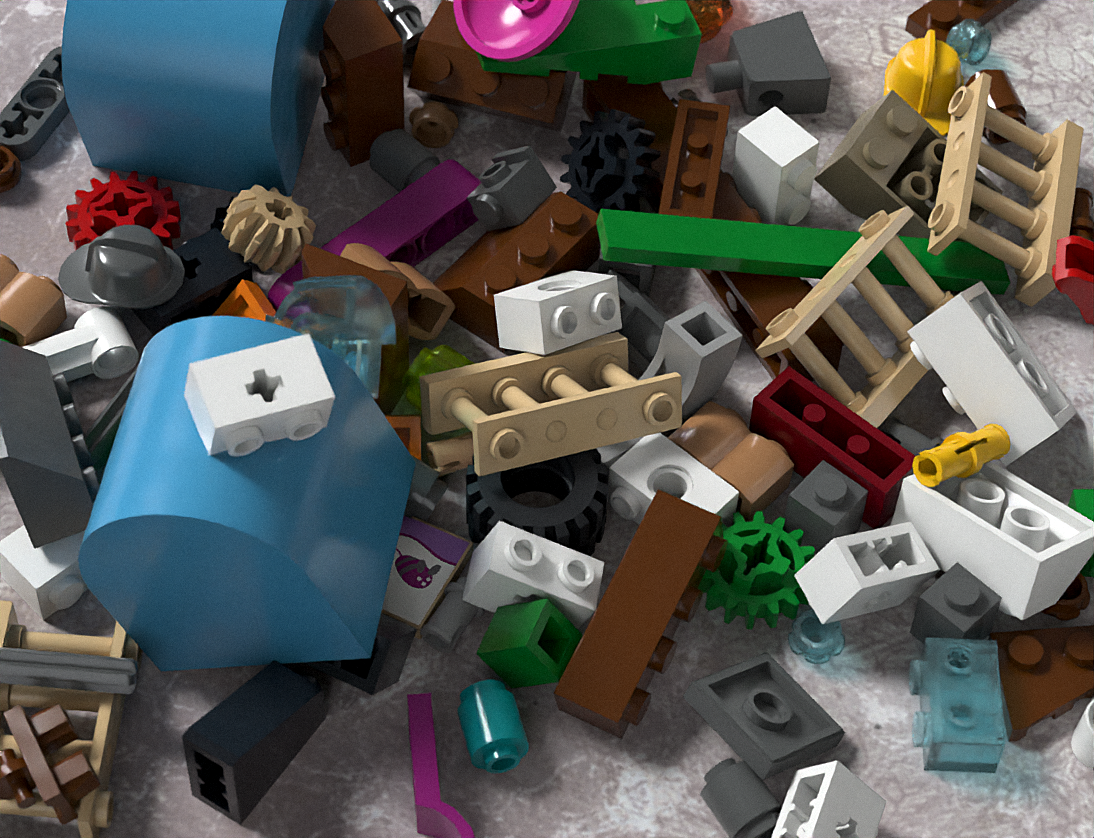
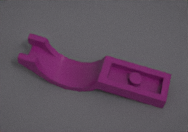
M431 693L407 694L408 730L417 833L434 838H475L472 827L454 807L442 802L440 798Z

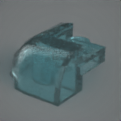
M359 275L309 277L293 282L294 290L284 298L274 316L266 315L265 321L292 329L303 335L309 334L310 338L321 343L342 358L354 370L373 399H378L381 344H396L395 320L389 301L379 286Z

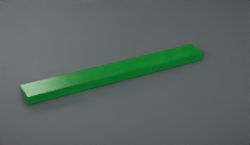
M600 209L596 221L604 261L822 279L862 237L860 232L611 209ZM898 236L941 290L964 291L982 281L991 294L1004 295L1011 283L1003 261L968 242L953 241L941 253L935 256L927 252L928 238ZM882 250L866 266L882 285L911 287Z

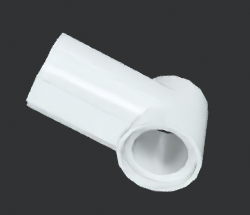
M105 306L94 308L84 313L77 320L72 330L22 347L45 355L53 376L64 373L67 382L92 373L101 379L120 377L129 372L136 365L139 358V353L118 311L112 307Z

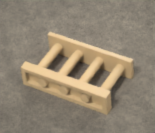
M983 72L968 87H960L953 95L948 106L951 120L936 205L928 220L931 234L927 252L937 256L957 238L968 242L1014 267L1015 274L1018 275L1014 298L1033 307L1056 288L1052 277V266L1056 264L1057 240L1068 237L1070 234L1084 128L1067 119L1051 134L1045 133L1041 135L987 105L992 77ZM983 127L1031 152L1032 159L1035 160L1034 169L1032 170L981 142ZM977 164L1025 189L1026 196L1029 198L1028 208L976 181ZM971 202L1020 228L1021 235L1023 236L1022 247L968 219Z
M909 206L888 215L884 210H881L868 218L858 229L862 237L794 309L789 308L783 311L767 325L766 330L770 335L755 350L763 359L789 348L826 393L876 428L898 406L926 374L928 369L917 360L910 347V343L914 340L907 331L914 327V324L866 266L882 250L927 307L924 312L927 316L958 295L953 296L949 291L943 293L896 235L915 214ZM850 283L855 286L897 338L895 345L898 350L892 357L884 359L836 300ZM820 315L868 372L865 379L869 383L861 392L857 391L854 393L805 334L807 329Z
M618 332L601 335L546 355L526 352L420 376L423 428L431 435L465 427L473 432L475 473L478 476L497 473L682 427L681 375L673 372L643 380L634 378L629 374L628 339Z
M0 600V647L132 658L137 661L138 669L141 666L142 649L117 621L113 637L27 631L25 625H19L13 601ZM0 683V725L3 711L6 712L19 704L22 707L49 708L60 703L64 710L98 712L93 741L75 740L51 753L54 763H57L82 749L91 762L101 785L85 797L74 802L78 812V818L75 820H77L81 838H99L100 829L110 828L113 818L114 793L113 791H108L126 694ZM0 728V752L11 748L14 750L17 758L23 757L14 736L4 735L3 728ZM33 791L36 802L25 809H20L15 799L0 800V814L58 818L54 808L46 806L39 792Z

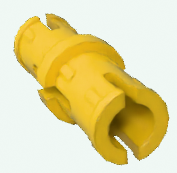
M988 424L984 428L972 433H954L946 437L940 446L921 451L919 453L920 456H915L912 465L914 475L922 485L927 487L937 486L940 482L954 476L958 478L969 477L979 472L983 464L1004 457L1002 454L1005 455L1010 450V438L1006 430L997 424Z

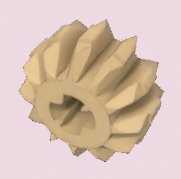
M254 185L250 190H242L238 197L233 199L227 209L228 214L224 220L221 234L230 241L228 248L232 252L240 253L245 257L244 263L253 262L263 272L271 268L275 272L283 274L288 268H292L302 261L301 250L306 243L311 244L316 224L307 217L309 210L306 207L298 206L293 202V196L286 197L280 194L275 187L267 191L260 185Z

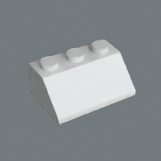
M982 281L959 293L907 331L914 340L910 343V347L917 360L928 370L934 368L946 384L942 390L952 408L960 415L966 412L978 430L988 424H997L1006 430L1010 438V450L1007 454H1002L1004 457L1000 459L1005 467L1060 430L1077 413Z
M991 461L983 464L979 472L969 477L958 478L954 476L934 487L922 485L914 474L904 478L891 522L892 526L911 521L941 570L947 572L958 562L1002 597L999 606L1002 612L1018 617L1021 620L1056 604L1094 553L1093 521Z

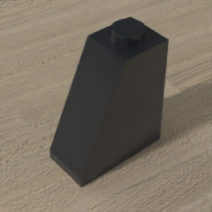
M274 660L191 725L182 735L192 796L241 825L326 719L324 692L318 681L304 670L294 669L292 671Z

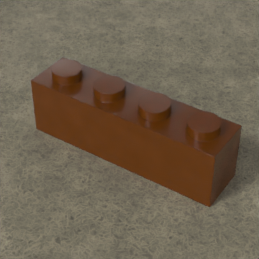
M659 489L657 490L553 693L560 711L621 739L629 724L635 726L640 724L652 696L646 690L655 672L664 674L668 669L677 648V642L672 640L681 620L689 623L694 617L703 595V591L697 588L706 570L715 572L726 552L728 540L723 539L721 516Z

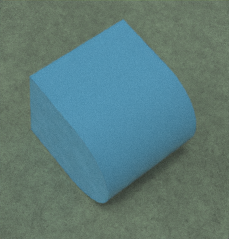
M67 0L62 37L63 88L69 110L92 165L129 173L137 171L140 175L155 176L161 179L240 193L242 190H250L254 185H260L267 191L275 187L280 194L286 197L291 196L319 101L321 87L325 79V74L319 61V51L324 49L323 25L335 3L334 0Z
M199 317L166 327L148 342L142 353L81 543L78 565L81 576L93 595L161 672L269 665L274 660L280 664L371 658L416 462L365 385L342 358L311 338L335 395L327 427L322 428L315 435L303 440H290L287 437L264 442L259 449L243 456H231L227 450L209 455L184 396L190 363L303 335L292 329L245 317Z

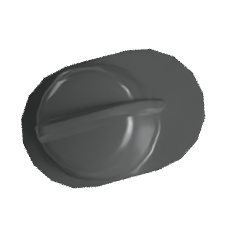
M122 225L110 229L102 236L96 237L92 242L82 245L71 253L60 267L58 281L62 292L74 301L86 304L147 309L162 305L176 295L183 285L185 269L180 257L170 248L163 246L161 240L150 229L139 225Z

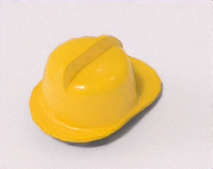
M929 30L924 38L907 42L899 49L897 56L890 60L887 65L884 96L891 90L895 91L942 136L947 135L951 120V114L948 112L949 103L955 92L964 86L958 53L950 45L936 40L935 30Z

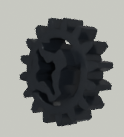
M611 109L610 113L596 111L594 113V123L582 120L579 123L582 135L579 138L569 136L568 138L569 144L573 147L572 153L562 155L561 161L569 165V171L560 177V182L571 185L566 195L598 214L600 209L640 212L638 199L641 196L652 197L653 193L647 186L649 179H657L660 175L658 171L651 169L652 162L661 156V152L649 148L656 135L654 132L644 129L646 121L615 109Z

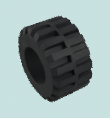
M595 448L484 476H478L475 473L473 454V464L468 465L466 474V524H468V534L471 541L480 544L494 526L501 521L591 556L595 552V542L601 543L607 516L609 474L606 465L601 464V454ZM536 491L551 494L559 498L561 502L549 507L533 508L521 505L512 498L522 493Z

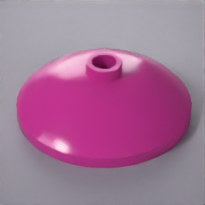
M453 0L458 29L471 48L496 61L515 62L536 55L554 42L570 22L580 0Z

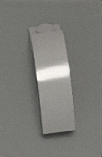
M703 301L665 322L657 352L639 380L673 372L680 374L682 380V424H684L708 401H711L718 392L735 361L743 335L707 301ZM672 429L660 433L668 438L677 429ZM643 437L596 448L601 454V464L606 465L608 473L609 467Z

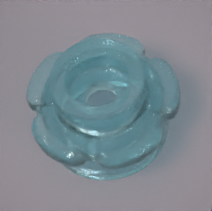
M965 19L951 29L946 44L950 45L958 53L961 66L965 63L976 66L989 53L992 41L991 33L988 29L982 27L980 22H974L973 19Z
M813 609L804 611L793 621L791 626L793 631L788 634L789 647L794 654L802 655L807 662L824 664L830 661L831 656H838L843 651L845 636L841 633L840 621L822 625ZM811 637H819L821 638V641L814 642L812 641Z

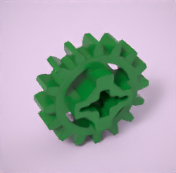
M756 511L752 522H745L739 512L733 513L730 527L722 523L723 539L728 540L724 557L715 572L706 570L697 588L702 590L703 594L707 593L705 608L711 611L720 606L725 609L723 622L727 624L731 623L737 615L745 617L746 629L753 630L757 618H764L770 628L777 627L779 613H782L791 620L795 619L799 604L808 605L809 602L794 575L814 557V546L801 547L804 532L801 529L790 533L785 532V518L781 516L771 525L764 523L762 511Z

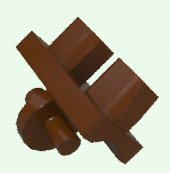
M59 703L41 710L30 717L20 704L4 712L5 719L23 757L17 758L14 750L11 748L0 752V800L15 799L20 809L28 808L36 802L32 790L37 787L43 802L47 807L54 808L59 822L63 826L78 818L74 802L99 787L101 782L82 749L56 764L54 763L51 753L79 739L66 711Z

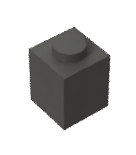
M822 460L789 494L785 512L784 531L790 533L801 529L804 532L801 546H814L816 555L833 538L855 534L860 529L868 490Z
M957 562L919 596L910 633L954 669L989 636L1002 597Z

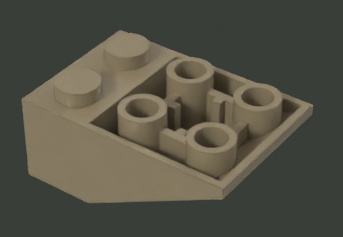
M891 90L859 116L814 180L850 213L865 220L881 210H884L888 215L909 206L915 214L896 234L899 236L930 239L931 229L928 227V220L936 205L947 139L895 91ZM978 168L976 169V181L1000 194L1003 193ZM971 202L968 219L982 225L990 212ZM957 238V239L954 240V241L966 242V241H964V240H962V239H960V238Z

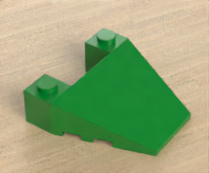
M580 0L573 17L564 31L547 48L532 57L515 62H501L490 59L477 51L475 52L483 71L549 76L550 69L580 72L579 79L597 80L598 74L628 76L627 83L650 84L692 77L702 33L686 0H665L636 5L634 0Z

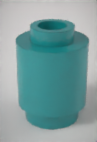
M483 680L466 687L459 696L461 704L457 709V714L472 765L493 774L504 773L514 769L519 765L521 758L527 754L529 743L513 693L506 690L504 683L498 680Z

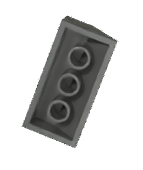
M0 340V469L35 549L86 530L100 483L93 467L94 463L83 436L84 431L64 373L53 376L45 355Z

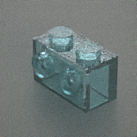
M926 638L920 660H911L909 670L910 695H917L920 698V711H915L913 715L912 741L914 747L923 748L924 770L996 773L1005 747L997 640Z

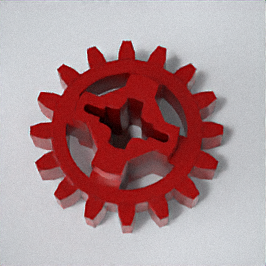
M116 171L110 172V182L104 184L96 178L91 179L92 191L87 192L77 189L74 193L76 204L67 205L66 207L68 221L65 223L69 242H73L74 250L92 242L96 237L102 236L110 229L122 225H139L150 229L161 240L163 246L173 250L172 239L180 238L181 236L180 207L178 201H173L172 189L169 186L159 189L158 179L155 176H151L145 182H140L137 171H132L127 180H120Z

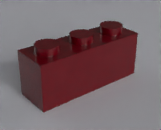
M790 366L753 398L749 430L751 433L758 434L767 440H773L782 445L794 464L793 471L805 479L824 460L868 490L862 518L864 523L873 529H878L894 515L903 479L914 474L912 466L913 459L915 458L914 454Z

